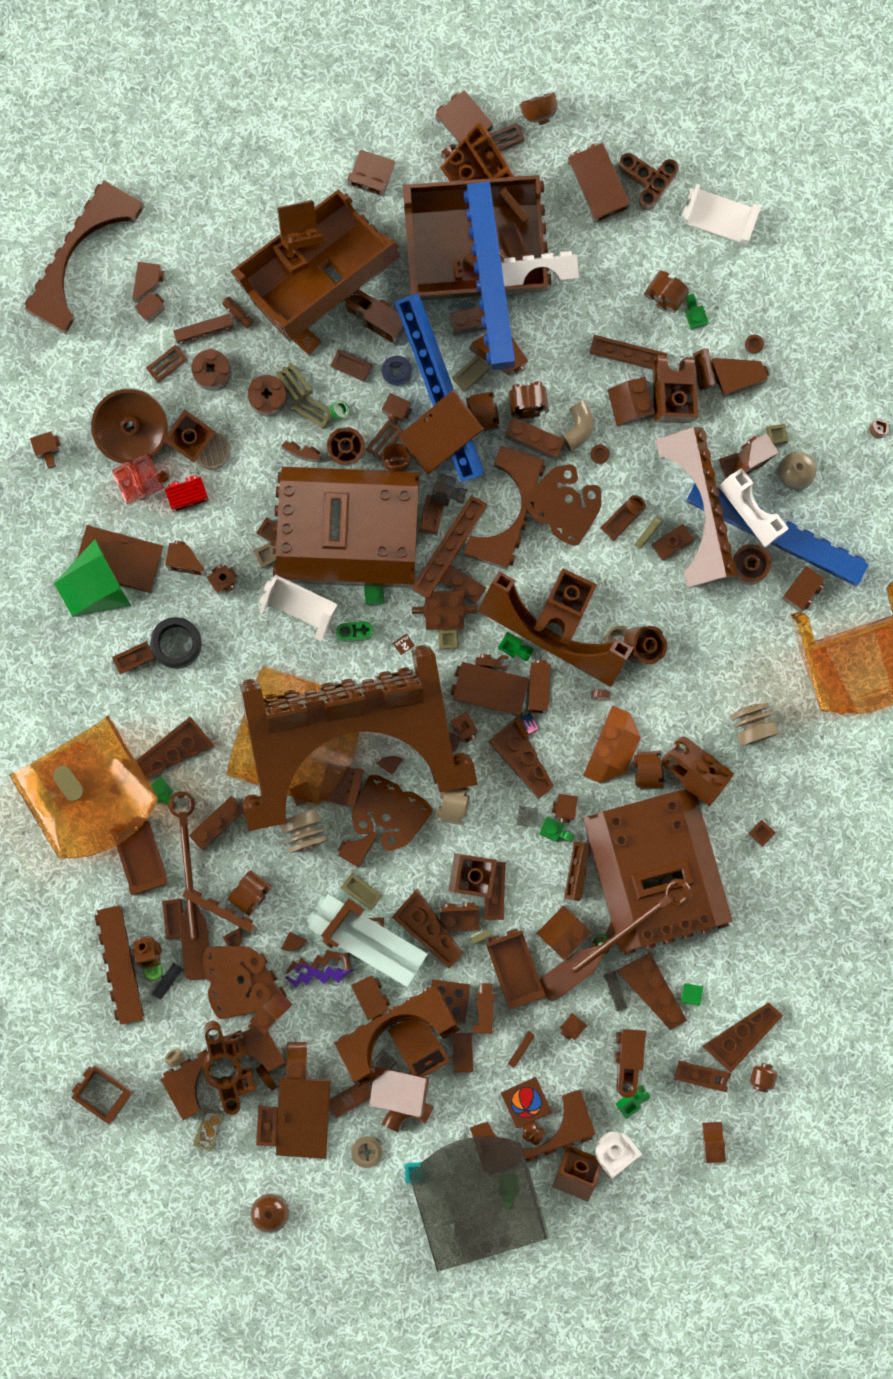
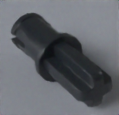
M173 962L167 973L161 976L162 979L152 994L156 998L162 999L171 985L174 986V981L183 969Z

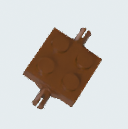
M434 591L429 600L425 598L424 607L412 606V610H420L412 611V615L424 614L426 630L464 629L466 614H477V610H470L477 609V606H466L464 591Z

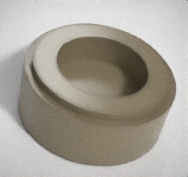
M173 1049L166 1054L164 1061L170 1068H174L182 1063L185 1055L180 1049Z

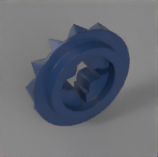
M391 356L384 361L381 372L388 384L397 386L403 385L410 379L412 368L406 358ZM401 365L400 372L402 375L396 374L393 376L392 368H397Z

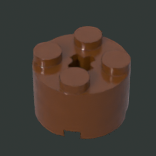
M659 270L647 287L644 295L648 299L657 302L656 306L662 311L668 309L676 313L688 296L689 288L678 278L668 277L670 273Z
M212 348L201 351L195 356L191 364L192 375L202 389L210 391L220 390L229 382L231 368L227 358L220 351ZM208 368H214L215 372H209Z
M259 376L252 380L248 388L250 405L261 416H275L286 405L287 394L281 380L274 376ZM266 393H270L269 399H265Z
M533 382L531 385L525 386L523 384L512 385V390L508 393L512 417L519 415V419L536 418L541 416L540 412L545 411V414L549 412L546 387L542 386V382Z
M493 391L470 395L469 398H466L468 409H470L471 413L484 428L482 432L500 429L498 425L500 423L497 404L493 402V398H495Z
M744 545L737 550L732 558L736 567L735 579L745 585H754L761 582L770 571L771 558L767 550L762 546ZM748 561L755 563L753 568L747 566Z
M655 626L630 628L623 640L624 643L633 647L627 659L632 663L640 665L655 664L665 656L668 647L667 640L662 634L663 632Z
M661 750L643 751L634 755V766L638 769V774H635V784L640 790L664 789V785L660 784V782H664L663 764L661 757H658L662 755Z
M252 870L244 875L239 881L240 884L237 888L233 889L228 897V901L249 917L255 911V906L262 904L266 898L265 895L272 888L271 884Z

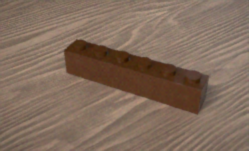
M118 905L97 910L95 922L101 929V934H98L100 945H104L105 953H102L104 964H108L107 980L108 983H112L113 990L110 991L112 1002L116 1003L117 1010H114L115 1019L119 1021L120 1025L144 1020L122 906Z

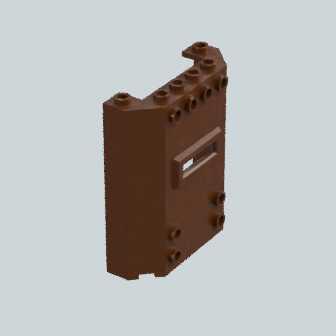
M540 175L403 185L410 294L419 293L421 301L481 296V292H477L476 286L479 274H475L474 268L463 261L472 251L471 245H474V238L469 236V227H472L471 220L467 221L466 209H469V203H465L464 191H467V184L490 181L501 258L510 257L497 228L513 221L518 226L529 255H534V258H542L541 254L548 253L547 241L544 242L543 235L546 234V223H542V216H545L544 204L541 205L540 197L541 193L544 192V181H540ZM503 188L508 191L529 218L521 223L499 196V192ZM456 258H461V263L458 266L462 265V271H459V274L463 273V279H455L452 261ZM534 268L526 275L522 285L505 286V293L547 292L548 286L551 285V274H547L549 268Z
M339 189L315 207L317 230L324 235V243L298 248L307 260L308 268L291 275L273 249V246L281 243L279 234L231 271L240 287L246 291L254 305L289 343L401 257L397 250L399 248L397 242L393 238L389 239L385 234L379 233L373 224L369 225L364 215L360 216L352 207L351 203L353 201L347 193L343 194ZM329 265L343 277L338 283L324 271Z
M282 466L281 472H278V483L280 486H276V498H279V505H275V517H278V524H274V535L277 536V543H273V554H276V565H273V577L277 575L292 583L413 587L415 584L419 472ZM332 500H341L339 541L330 540Z
M689 790L671 792L582 818L615 934L666 897L665 889L668 883L644 890L641 881L682 870L684 877L682 880H685L691 887L692 895L687 904L682 906L669 904L618 942L620 952L628 955L635 953V948L643 946L645 950L654 948L657 942L663 941V944L675 942V937L682 936V939L694 936L693 932L701 931V934L712 931V927L717 926L718 929L729 926V922L733 921L698 797ZM678 882L677 886L673 889L670 888V894L674 896L676 902H680V899L684 896L687 897V891L684 890L681 883Z

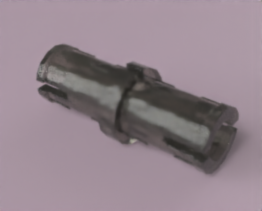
M616 972L604 974L609 989L608 994L612 997L616 1012L628 1008L622 992L624 990L623 987H620Z

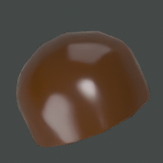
M399 443L385 446L382 451V462L389 471H404L411 463V455H409L408 448L405 445Z

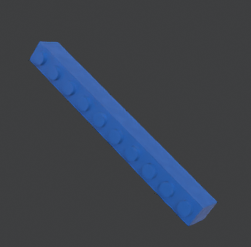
M490 181L467 184V191H464L465 203H469V209H466L467 221L471 220L472 227H469V236L474 238V245H471L472 256H476L477 260L474 263V272L479 274L476 286L477 292H481L482 296L479 299V308L484 310V316L481 317L482 328H486L487 334L484 335L485 346H489V353H486L487 364H491L492 370L515 368Z
M417 293L395 301V305L430 400L434 406L454 388L420 295ZM473 439L451 456L461 483L485 473Z
M694 484L686 503L704 511L701 494L697 485ZM718 487L724 521L757 537ZM790 521L785 523L789 529L770 543L856 587L859 585L869 565L863 557L858 555L854 557L848 554V550L842 547L836 548L831 545L830 541L824 538L819 540L814 537L812 532L808 530L801 531L797 529L796 524Z

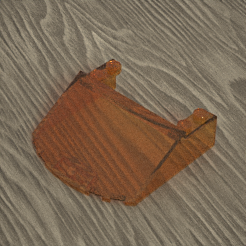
M893 581L886 588L892 616L816 641L808 616L803 612L791 614L799 645L798 648L821 711L836 712L844 715L845 713L862 714L880 710L893 704Z

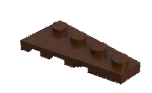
M189 716L134 761L131 766L143 780L215 745L192 717Z
M516 717L491 738L488 743L539 800L554 786L544 766L540 763L528 736L524 737L515 720L518 719Z
M418 888L392 916L398 924L449 969L463 954Z
M194 889L191 892L188 890L184 891L182 897L247 930L253 935L256 934L258 928L252 924L253 920L244 915L242 919L235 915L236 911L227 906L225 909L218 906L219 902L211 898L208 901L201 898L202 893Z
M650 952L616 970L669 1030L687 1021Z
M767 1002L702 1045V1047L731 1073L783 1015Z

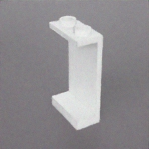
M697 184L695 189L691 188L688 196L691 202L689 207H684L682 217H684L683 223L747 245L761 206L754 204L752 208L699 189L700 184Z
M277 575L273 577L272 581L268 580L263 589L266 593H263L259 601L262 604L259 612L263 613L268 604L317 627L314 638L322 641L329 629L338 604Z

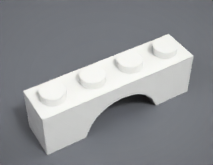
M571 251L560 252L559 256H553V253L541 254L542 258H534V255L522 256L523 260L516 261L515 257L504 258V262H501L504 286L522 285L526 275L537 267L551 269L559 280L579 278L577 255L572 254Z
M741 468L730 475L718 487L764 547H766L789 528L778 514L766 513L757 506L752 495L753 482Z

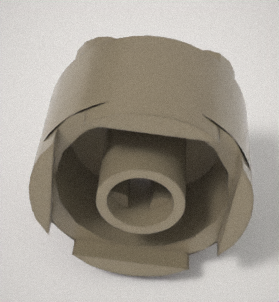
M465 787L441 792L440 798L443 799L442 806L438 807L437 818H440L441 822L464 826L465 822L461 820L467 816L470 796L466 795V793L470 792L471 788Z

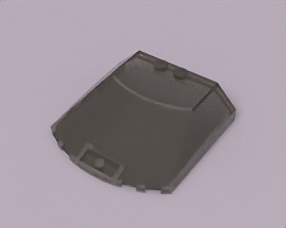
M493 1136L459 1140L440 1148L423 1160L409 1176L437 1272L550 1239L520 1142Z

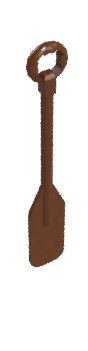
M179 791L171 796L168 806L170 812L179 818L186 890L191 892L194 887L187 817L193 813L195 801L191 794ZM176 796L178 799L185 796L190 799L188 801V807H191L189 812H179L178 814L173 810L176 808L175 802H173ZM187 900L180 923L184 974L189 980L206 979L203 969V956L205 949L209 947L207 923L197 904Z
M682 879L670 881L665 889L666 897L601 946L576 951L541 977L540 982L546 998L550 1001L558 1000L593 974L608 949L669 904L676 906L687 904L692 895L690 885ZM678 882L687 891V897L681 898L680 902H676L674 896L670 894V888L673 889L677 886Z

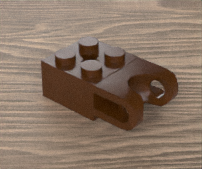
M358 290L354 293L355 295L345 300L347 311L361 319L366 328L397 345L405 332L397 309L396 311L393 310L386 301L382 299L378 301L361 290Z
M657 355L654 358L653 393L655 422L692 423L698 418L697 381H695V362L693 357L682 359L678 372L673 371L669 367L667 357Z
M562 568L534 630L543 632L548 624L556 623L563 631L560 641L569 645L597 584Z
M684 736L676 739L672 750L667 752L662 759L663 766L681 780L679 783L709 807L734 775L728 767L722 765L711 754H708ZM679 744H683L686 747V751ZM669 758L674 759L677 763H671Z
M620 1028V1032L616 1033V1044H619V1052L615 1051L614 1063L617 1064L616 1090L625 1098L633 1097L637 1092L639 1070H643L645 1030ZM624 1083H630L631 1088L629 1091L624 1092L622 1090Z

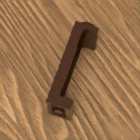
M594 143L588 146L587 150L582 152L577 150L570 154L568 164L571 165L583 192L594 223L629 209V200L603 143Z
M462 662L461 666L457 665L455 677H458L456 685H452L450 693L453 696V701H461L520 717L529 678Z
M143 815L132 818L133 822L127 824L124 821L113 825L114 828L110 829L130 887L131 896L170 884L149 818H143Z
M517 928L506 932L507 936L500 938L499 935L488 938L489 942L486 943L509 1010L546 997L523 931L518 932Z

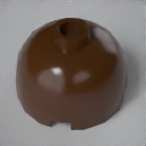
M555 92L547 93L540 97L537 96L519 104L524 118L531 123L538 122L539 125L549 123V118L555 115L558 106Z
M351 427L338 428L330 434L327 440V451L329 457L334 462L349 466L362 458L365 443L362 435L357 430Z
M268 1193L261 1195L251 1207L250 1216L252 1223L262 1232H278L288 1221V1204L282 1197L276 1194Z

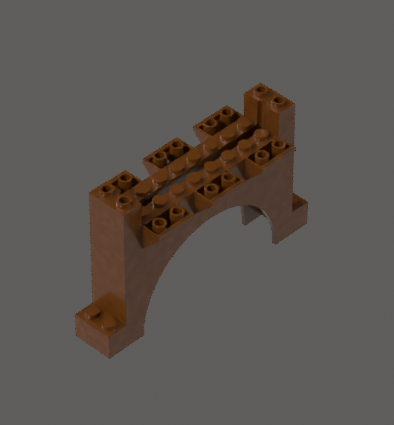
M427 645L416 646L415 650H411L414 671L409 669V667L400 668L398 672L394 673L384 671L380 672L379 676H375V681L374 679H365L360 684L352 679L341 680V683L338 684L328 682L322 684V687H318L319 692L310 690L306 691L305 695H300L299 691L288 690L283 695L268 694L263 698L259 681L247 679L242 684H239L260 796L253 794L246 796L245 799H241L248 831L287 824V793L299 766L322 744L349 733L375 732L389 735L405 742L415 749L427 762L434 784L438 785L439 792L478 785L474 762L470 756L462 752L454 754L453 757L436 656L433 650L427 647Z

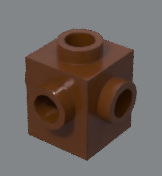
M219 565L212 570V574L207 576V579L216 593L220 595L224 591L228 593L235 588V584H237L235 578L238 576L232 567L228 569L226 565L223 567Z
M149 936L134 941L132 954L136 964L142 969L161 965L160 954L162 953V948L159 942Z

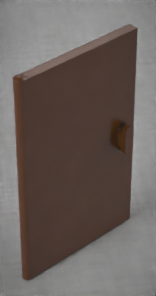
M452 390L398 436L426 474L429 475L482 432L484 428L456 391Z
M86 525L77 558L96 539L106 561L121 586L151 593L164 546Z
M280 1077L276 1156L326 1159L330 1080Z

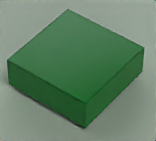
M684 983L681 1002L700 1006L704 986Z

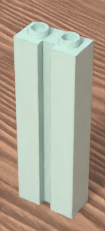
M329 894L326 897L322 896L317 904L320 907L316 914L312 912L307 921L309 923L308 928L322 935L344 903ZM352 910L331 937L340 944L341 948L406 987L409 986L427 956L426 952L363 914L359 916Z

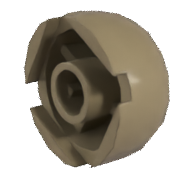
M796 451L789 453L782 459L779 465V478L790 489L800 490L807 488L816 477L817 467L815 461L804 452Z

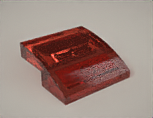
M145 454L132 462H126L112 470L126 504L134 503L164 489L150 454Z

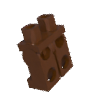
M480 983V993H476L475 1000H478L476 1005L479 1012L478 1025L472 1026V1033L492 1034L494 1009L492 1001H495L496 994H492V983Z

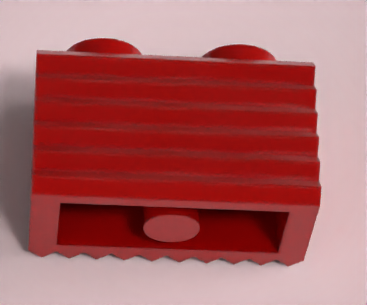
M193 475L187 477L183 483L179 484V481L169 483L168 488H165L173 512L209 501L201 476Z

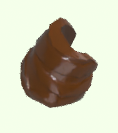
M536 1121L523 1126L522 1138L536 1146L546 1135V1132H544L542 1127L538 1126Z

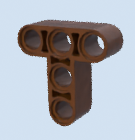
M625 153L620 158L619 169L627 177L645 188L640 195L639 205L643 210H651L675 179L678 172V163L673 159H667L658 170H655L635 155ZM628 160L631 161L633 165L631 167H626L623 165V162ZM672 167L674 172L667 173L664 168ZM640 171H645L648 174V176L642 178L639 176L638 173ZM661 182L663 187L656 188L654 183ZM651 197L653 202L645 203L643 198Z

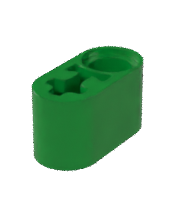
M366 621L342 623L337 627L336 634L342 642L365 641L372 637L373 628ZM364 626L367 630H370L366 633L365 636L362 634V632H356L357 637H354V630L352 627H356V631L362 630V627ZM343 628H348L351 631L350 635L346 638L340 635V631Z

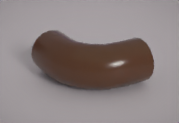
M426 1103L424 1117L390 1110L382 1124L399 1133L402 1125L408 1119H415L426 1124L434 1107Z

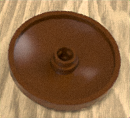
M123 388L111 392L96 406L92 415L91 431L95 444L106 457L117 463L134 465L148 461L160 451L165 443L163 439L168 433V421L163 407L152 395L135 388ZM129 422H132L133 428L128 426Z

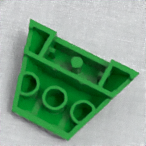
M96 539L54 582L72 617L132 606L106 561Z

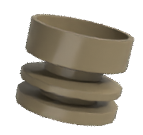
M768 703L752 704L730 715L731 720L739 718L741 720L733 724V727H743L744 729L737 734L740 747L779 734L775 722H765V719L772 715V712L762 713V710L770 707Z
M317 809L287 818V824L280 825L283 834L293 835L292 838L285 841L286 844L295 843V846L288 848L290 854L303 853L315 849L327 841L326 836L317 838V835L323 833L324 829H314V826L321 822Z

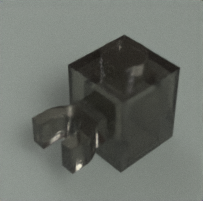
M439 473L430 501L447 507L451 499L463 504L467 489L455 488L457 478Z

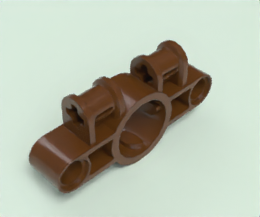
M209 1021L204 1026V1035L209 1052L203 1061L204 1076L211 1086L219 1090L225 1113L235 1115L241 1108L239 1095L250 1093L256 1089V1084L253 1083L251 1076L253 1073L252 1069H241L239 1058L247 1054V1049L244 1048L242 1040L244 1036L242 1033L223 1036L220 1024L216 1021ZM211 1030L218 1031L215 1035L208 1034ZM222 1058L231 1059L235 1071L230 1076L217 1078L212 1075L210 1064L214 1060L218 1061ZM229 1101H235V1102H236V1103H235L234 1105H232V1106L227 1105V1103H228Z

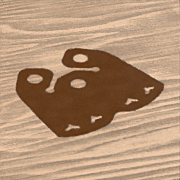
M571 464L557 466L549 471L524 498V504L535 520L539 523L550 525L552 533L558 539L569 545H579L600 511L602 504L601 489L598 485L584 486L582 495L586 506L582 508L581 497L572 487L559 488L557 486L558 483L574 484L577 482V469ZM567 470L572 473L570 479L564 477V472ZM589 491L595 492L596 497L594 499L588 497ZM567 495H571L573 497V501L571 503H567L565 501V497ZM529 501L534 502V508H532V504ZM543 512L545 518H543L542 515H539L538 513ZM557 527L562 528V534L560 530H557Z
M369 775L357 799L355 808H353L352 821L357 834L371 833L374 830L371 817L368 815V812L371 811L375 823L387 830L399 827V832H384L380 836L384 849L392 851L402 848L411 842L433 811L430 805L418 794L411 791L404 792L398 784L379 775ZM373 780L381 781V783H378V784L376 785L375 781H373ZM388 784L390 785V787H393L394 790H388ZM408 797H410L411 799H415L416 801L410 802V799ZM384 814L390 815L391 819L388 822L383 821L382 816ZM366 821L367 827L361 828L359 822ZM388 837H394L396 842L389 844L387 839Z
M212 946L205 949L203 969L206 978L211 983L208 989V998L213 1012L219 1019L258 1011L270 999L271 991L263 983H256L250 993V997H246V993H248L252 986L250 972L241 966L240 962L243 961L256 974L262 971L266 963L265 958L250 947ZM252 958L258 959L259 964L257 966L251 964ZM238 976L244 977L245 982L243 984L237 982ZM258 990L264 992L263 998L257 997ZM214 991L216 992V994H218V996L216 997V999H214V997H215ZM217 1006L222 1008L221 1013L219 1012Z

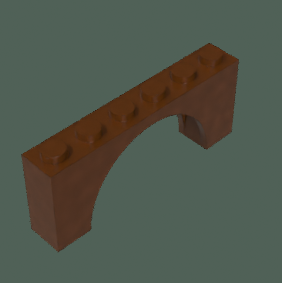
M503 446L499 447L494 467L507 473L517 485L521 496V509L515 522L504 532L491 537H475L470 535L464 556L508 570L509 566H513L516 557L513 555L515 548H519L522 539L519 537L521 530H525L528 521L525 519L528 510L525 507L524 498L538 484V477H542L546 466L543 465V459Z
M436 985L425 988L423 993L409 997L402 1005L392 1007L386 1014L374 1017L372 1022L358 1026L354 1032L345 1034L338 1041L334 1042L353 1082L358 1087L376 1078L372 1068L373 1049L380 1035L391 1025L404 1020L423 1021L434 1027L443 1039L460 1030L441 991Z
M251 1023L248 1025L249 1029L245 1032L241 1030L235 1032L243 1034L244 1038L242 1040L244 1048L247 1049V1054L259 1060L268 1072L286 1062L269 1031L263 1034ZM207 1049L198 1053V1058L194 1061H191L189 1058L180 1064L181 1068L174 1071L172 1068L163 1073L164 1078L160 1079L182 1120L201 1111L196 1087L199 1074L203 1068L204 1058L209 1053Z
M578 1089L561 1095L563 1100V1118L560 1127L549 1141L538 1147L517 1148L503 1142L493 1132L488 1121L471 1126L470 1131L484 1172H489L490 1175L501 1171V1167L508 1166V1168L519 1165L518 1161L526 1159V1162L537 1159L538 1154L544 1153L546 1156L555 1153V1148L563 1146V1149L574 1146L576 1141L581 1140L583 1143L592 1140V1136L596 1134L581 1090Z

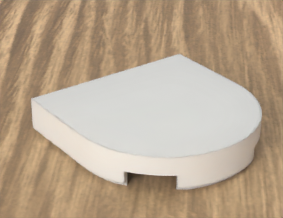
M620 1132L604 1134L597 1141L595 1147L596 1159L611 1179L642 1155L631 1139Z

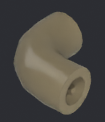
M585 400L569 409L575 424L570 431L562 435V439H565L564 443L569 451H573L585 443L593 430V416Z

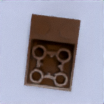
M404 1020L388 1029L389 1034L413 1075L425 1077L450 1062L449 1057L428 1023L419 1020Z

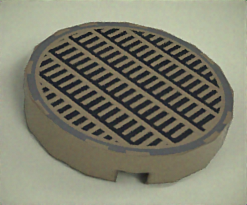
M216 432L196 462L208 470H216L223 467L230 457V445L227 439L222 434Z

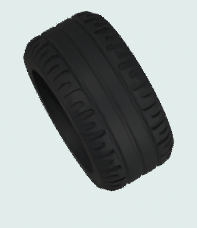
M172 617L161 621L154 628L150 645L153 655L161 664L169 668L179 669L191 665L198 658L202 648V639L199 631L190 621L180 617ZM173 627L184 628L192 637L191 650L187 655L179 659L167 657L160 648L162 635Z

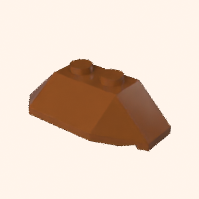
M615 706L611 707L583 774L584 777L601 784L627 772L641 738L629 712Z

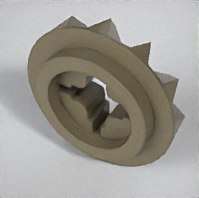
M361 1137L352 1146V1159L360 1167L371 1168L380 1161L382 1147L373 1137ZM365 1144H367L369 1150H375V1152L369 1154L368 1161L365 1154H358V1152L364 1150Z

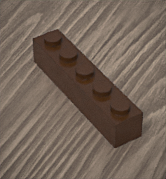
M229 313L173 330L177 344L180 343L182 345L187 343L186 341H195L199 337L205 338L212 333L219 334L222 330L229 331L234 325Z

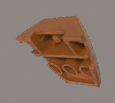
M479 121L440 166L449 181L515 177L489 132Z

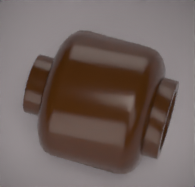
M762 1062L761 1066L757 1065L753 1068L750 1078L753 1089L768 1093V1090L774 1089L778 1073L772 1069L773 1065Z

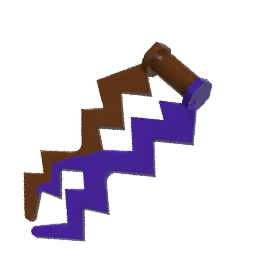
M326 950L324 958L317 955L312 964L307 963L302 958H300L298 964L293 960L286 971L287 974L294 968L299 973L302 966L308 971L306 975L300 972L296 981L288 976H285V979L296 988L301 980L307 986L312 976H316L323 984L326 983L329 976L339 983L347 973L354 972L351 965L350 952L341 954ZM330 957L337 963L340 957H342L345 971L338 967L335 972L328 966L324 974H322L316 968L319 962L325 967Z

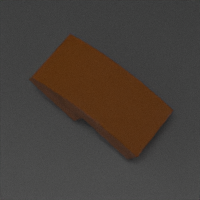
M287 440L281 446L284 451L299 459L320 463L322 460L319 455L320 452L313 446L309 448L305 445L302 451H300L301 447L293 441L289 443Z

